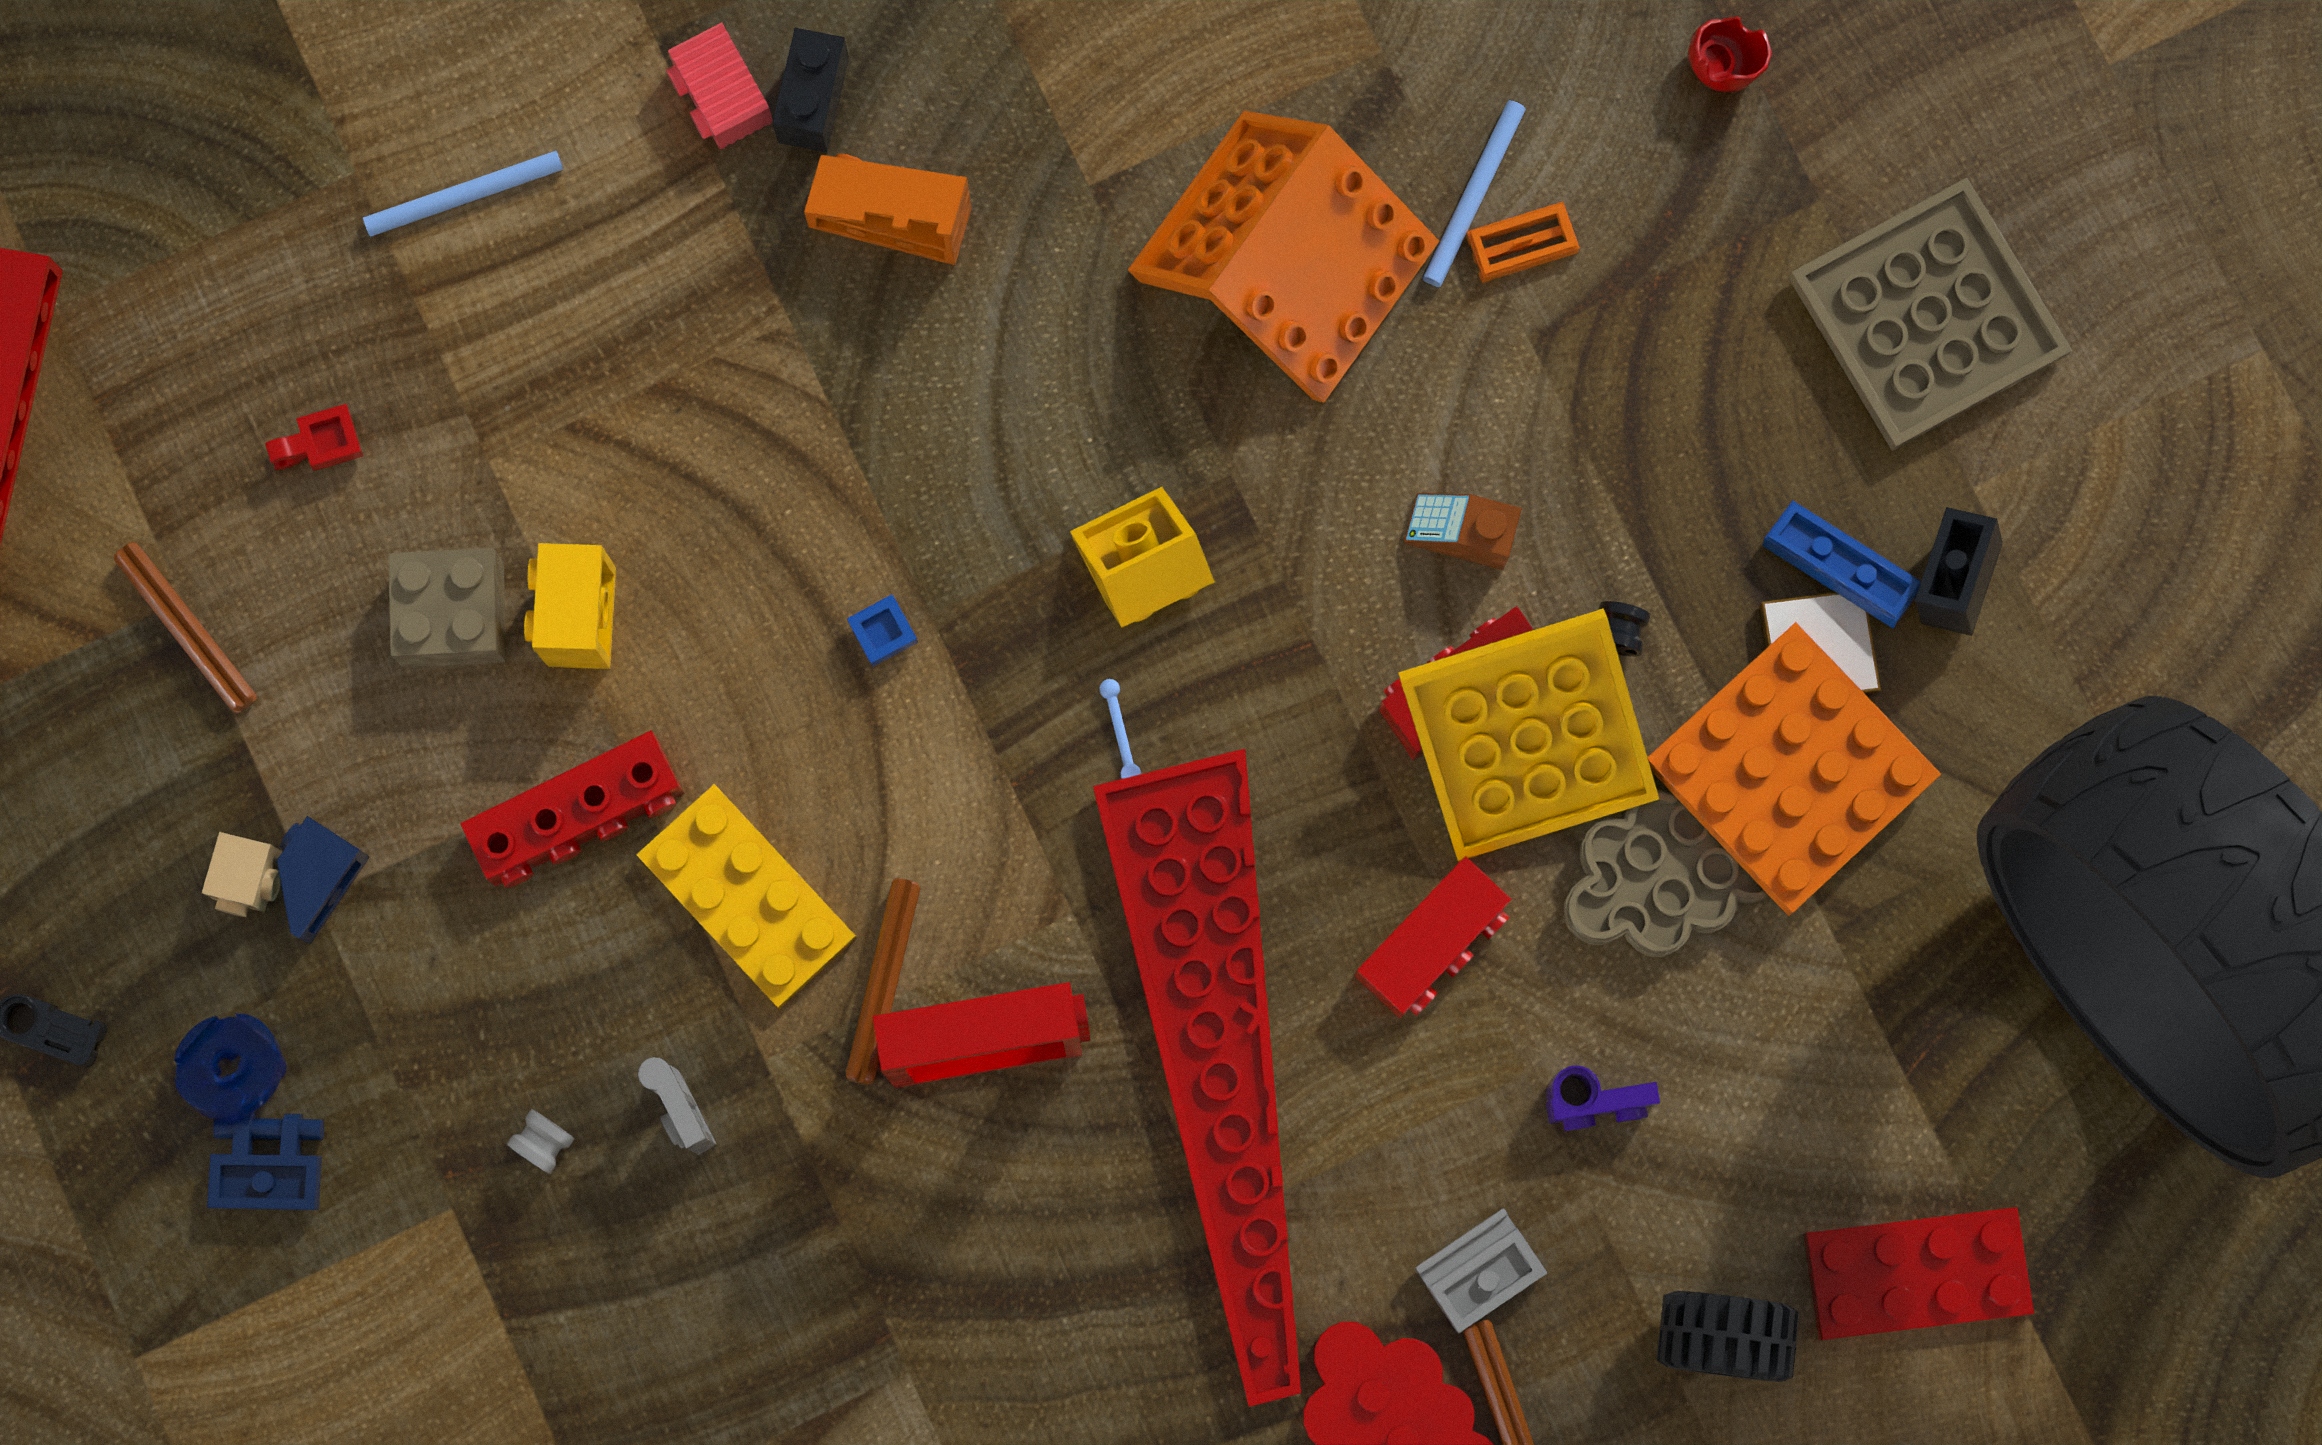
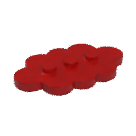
M1346 1321L1329 1326L1319 1336L1314 1347V1365L1324 1385L1319 1387L1308 1398L1303 1409V1425L1307 1436L1315 1445H1493L1487 1437L1472 1431L1474 1407L1471 1399L1463 1390L1442 1383L1443 1367L1438 1354L1429 1344L1418 1339L1401 1338L1383 1346L1379 1338L1369 1327L1358 1322Z

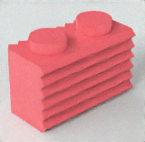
M722 22L668 50L673 66L667 68L666 72L678 95L681 97L689 93L696 109L690 111L689 114L703 140L712 136L719 149H724L728 144H734L737 140L743 139L746 135H751L755 130H761L764 126L770 125L773 122L766 100Z

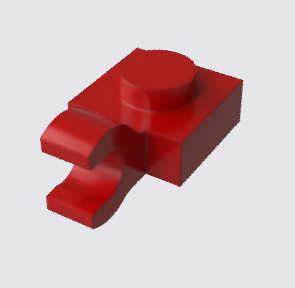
M347 404L296 418L300 433L276 438L265 443L270 462L274 464L275 470L292 467L308 458L312 470L317 471L364 457Z

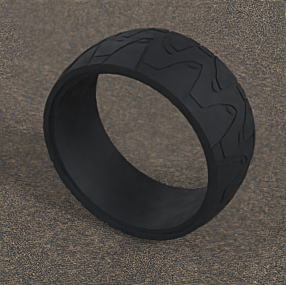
M2145 696L2087 721L2064 736L2063 739L2056 741L2046 748L2010 781L1978 824L1976 836L1981 865L1984 867L1983 870L1987 882L2003 916L2006 918L2016 939L2022 945L2023 950L2040 976L2080 1029L2085 1032L2090 1041L2131 1086L2176 1128L2206 1151L2214 1154L2218 1159L2244 1173L2256 1177L2270 1179L2280 1177L2300 1168V1166L2322 1158V812L2273 762L2237 733H2233L2231 729L2213 717H2208L2204 712L2175 699L2162 698V696Z

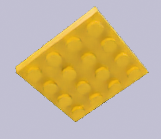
M1604 609L1398 672L1458 861H1461L1465 856L1471 858L1659 800Z

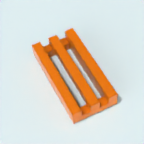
M1564 202L1469 230L1465 236L1468 245H1471L1473 260L1479 268L1481 283L1577 254L1580 249ZM1557 219L1559 226L1485 249L1482 244L1483 241ZM1564 237L1565 242L1495 264H1489L1488 260Z

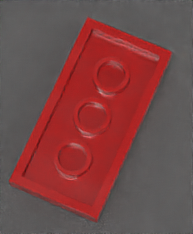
M2017 1207L1803 1234L1819 1340L2034 1314Z

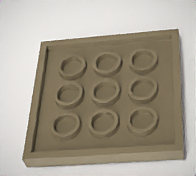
M1968 178L1957 182L1792 271L1788 277L1891 451L2065 358L2072 352L2070 345Z

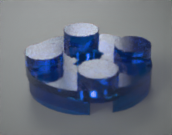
M234 1013L236 1017L223 1019L214 1016L201 1021L184 1036L176 1050L174 1059L177 1064V1079L174 1077L176 1088L195 1111L206 1117L222 1119L227 1123L242 1121L249 1113L254 1112L270 1099L286 1073V1060L282 1057L279 1042L263 1022L247 1014ZM237 1056L241 1057L238 1063L239 1068L232 1075L219 1077L222 1070L218 1064L222 1059L226 1058L232 1061Z

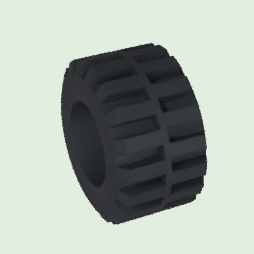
M1673 1291L1663 1295L1657 1361L1668 1368L1772 1382L1786 1381L1793 1378L1800 1312L1787 1304L1702 1292Z

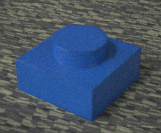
M893 594L847 618L872 667L918 643L917 637Z

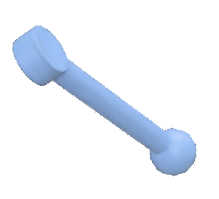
M1106 679L1100 684L1099 690L1100 694L1108 702L1124 766L1121 770V779L1139 775L1141 770L1133 763L1117 699L1120 686L1115 680Z

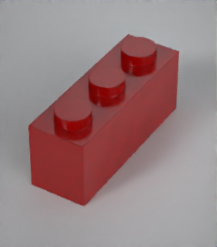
M1465 856L1357 969L1354 976L1399 1019L1408 1010L1417 1016L1438 994L1431 987L1444 972L1453 978L1474 956L1467 949L1469 945L1480 934L1489 940L1506 923L1510 917L1503 910L1512 899Z

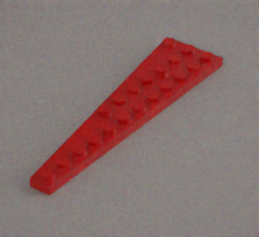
M1244 748L1093 786V791L1248 1407L1301 1394L1283 1194L1246 750Z

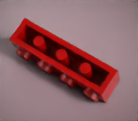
M650 730L461 822L460 825L486 880L495 887L503 883L505 888H510L530 879L534 875L532 868L551 860L552 864L556 865L577 856L582 851L579 845L596 837H599L600 841H607L619 836L629 829L627 822L645 813L648 818L666 813L677 805L675 798L685 793L658 738Z

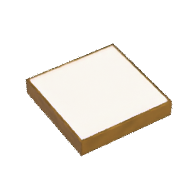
M1838 593L1761 602L1759 609L1766 648L1797 622L1865 695L1875 694L1881 690L1868 612Z

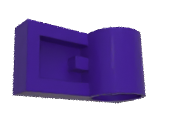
M1575 1065L1566 1067L1551 1079L1547 1088L1548 1102H1546L1549 1124L1563 1122L1564 1131H1571L1596 1126L1594 1116L1615 1113L1617 1122L1647 1118V1108L1659 1104L1660 1098L1657 1082L1601 1091L1597 1076L1590 1069ZM1565 1078H1577L1584 1083L1587 1097L1582 1105L1573 1106L1563 1100L1560 1086Z

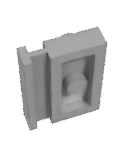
M1504 1208L1414 1268L1457 1333L1462 1332L1547 1274V1271L1518 1228L1515 1227Z

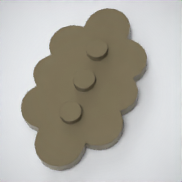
M1657 790L1659 800L1627 809L1624 812L1623 819L1609 818L1597 822L1587 831L1580 844L1579 860L1586 877L1581 879L1569 891L1564 901L1563 917L1571 933L1585 943L1604 945L1625 936L1626 940L1636 951L1649 957H1664L1675 953L1684 945L1691 931L1713 933L1721 930L1732 920L1738 904H1752L1763 900L1768 894L1670 790L1669 792Z

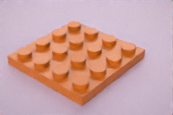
M1797 622L1790 626L1647 757L1654 775L1788 916L1795 912L1941 775L1933 764Z

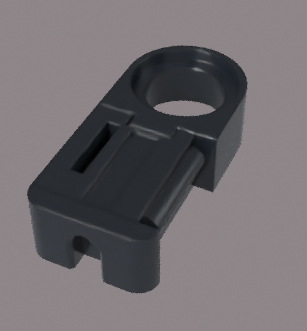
M13 994L0 1001V1036L4 1039L80 1066L91 1067L95 1063L98 1051L94 1050L98 1040L103 1041L107 1033V1026L104 1022L95 1020L91 1027L92 1021L61 1011L57 1009L58 1006L23 994ZM27 1004L34 1012V1023L27 1032L15 1034L8 1027V1015L15 1006Z

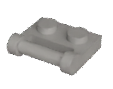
M653 1057L645 1060L639 1068V1080L644 1087L653 1090L660 1096L668 1112L660 1116V1119L674 1145L678 1144L681 1149L686 1147V1149L698 1155L716 1146L717 1143L679 1070L670 1066L661 1058Z

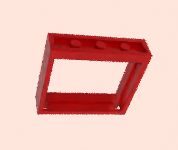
M1070 982L872 1016L881 1071L895 1088L1082 1056L1081 1043L1091 1041L1084 995H1072Z

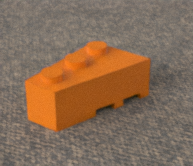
M836 154L835 157L821 155L804 213L809 228L956 265L971 213V201L967 177L866 162L848 154Z

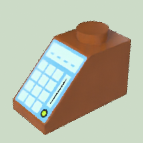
M1417 493L1403 544L1503 570L1511 552L1522 508L1472 494Z

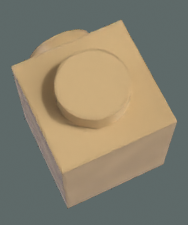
M219 832L202 894L217 900L215 909L225 913L246 917L248 909L265 912L268 901H274L280 889L281 879L279 870H277V859L282 851L271 844Z

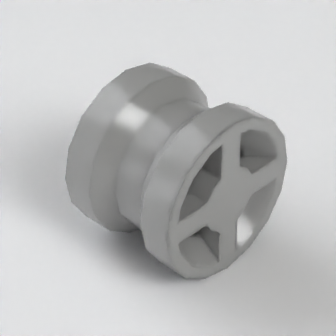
M531 1109L525 1117L526 1126L520 1134L512 1135L507 1145L540 1169L551 1174L556 1167V1156L561 1149L569 1148L575 1138L537 1111Z

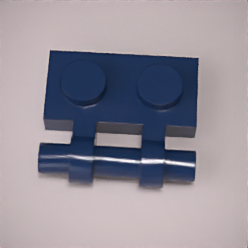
M241 1112L236 1113L235 1118H215L213 1125L214 1138L233 1139L232 1154H210L207 1208L319 1211L322 1157L301 1155V1145L303 1140H323V1119H304L302 1114L286 1113L283 1119L256 1118L255 1113ZM255 1139L281 1140L280 1155H253Z

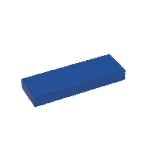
M1793 500L1766 535L1762 544L1766 549L1893 629L1915 600L1921 581Z

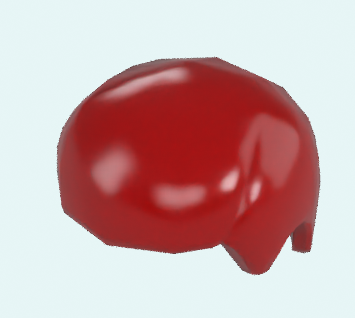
M1738 16L1706 21L1692 34L1688 49V60L1698 79L1707 87L1721 92H1738L1746 88L1768 69L1772 56L1768 36L1764 30H1748L1742 25L1741 18Z

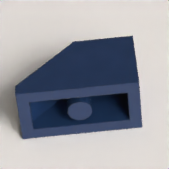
M307 816L302 824L295 823L283 837L280 843V849L283 852L277 859L290 933L311 945L370 856Z

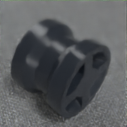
M1614 601L1601 602L1598 610L1604 609L1618 655L1640 656L1644 645L1640 639L1641 630L1648 625L1651 614L1640 607Z

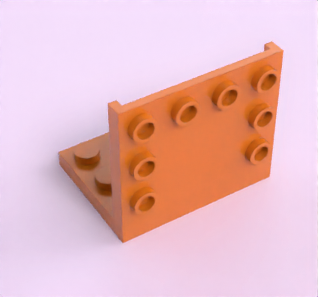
M1243 111L1131 264L1128 271L1140 283L1211 300L1312 400L1324 403L1440 241L1329 125Z

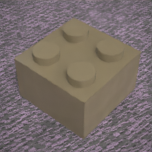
M494 548L388 553L391 657L402 668L506 662L504 561Z

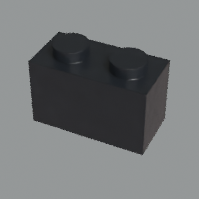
M794 28L772 123L778 143L828 153L849 62L845 37Z
M1946 507L1915 598L1922 624L1965 635H1973L2003 544L1997 518Z

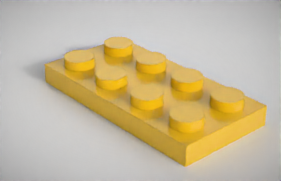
M715 784L636 854L779 1010L857 939L856 935Z

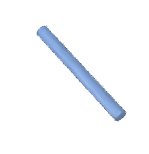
M1511 100L1507 101L1423 276V280L1426 283L1435 287H1441L1526 110L1520 103Z
M556 150L363 217V220L371 237L564 169Z

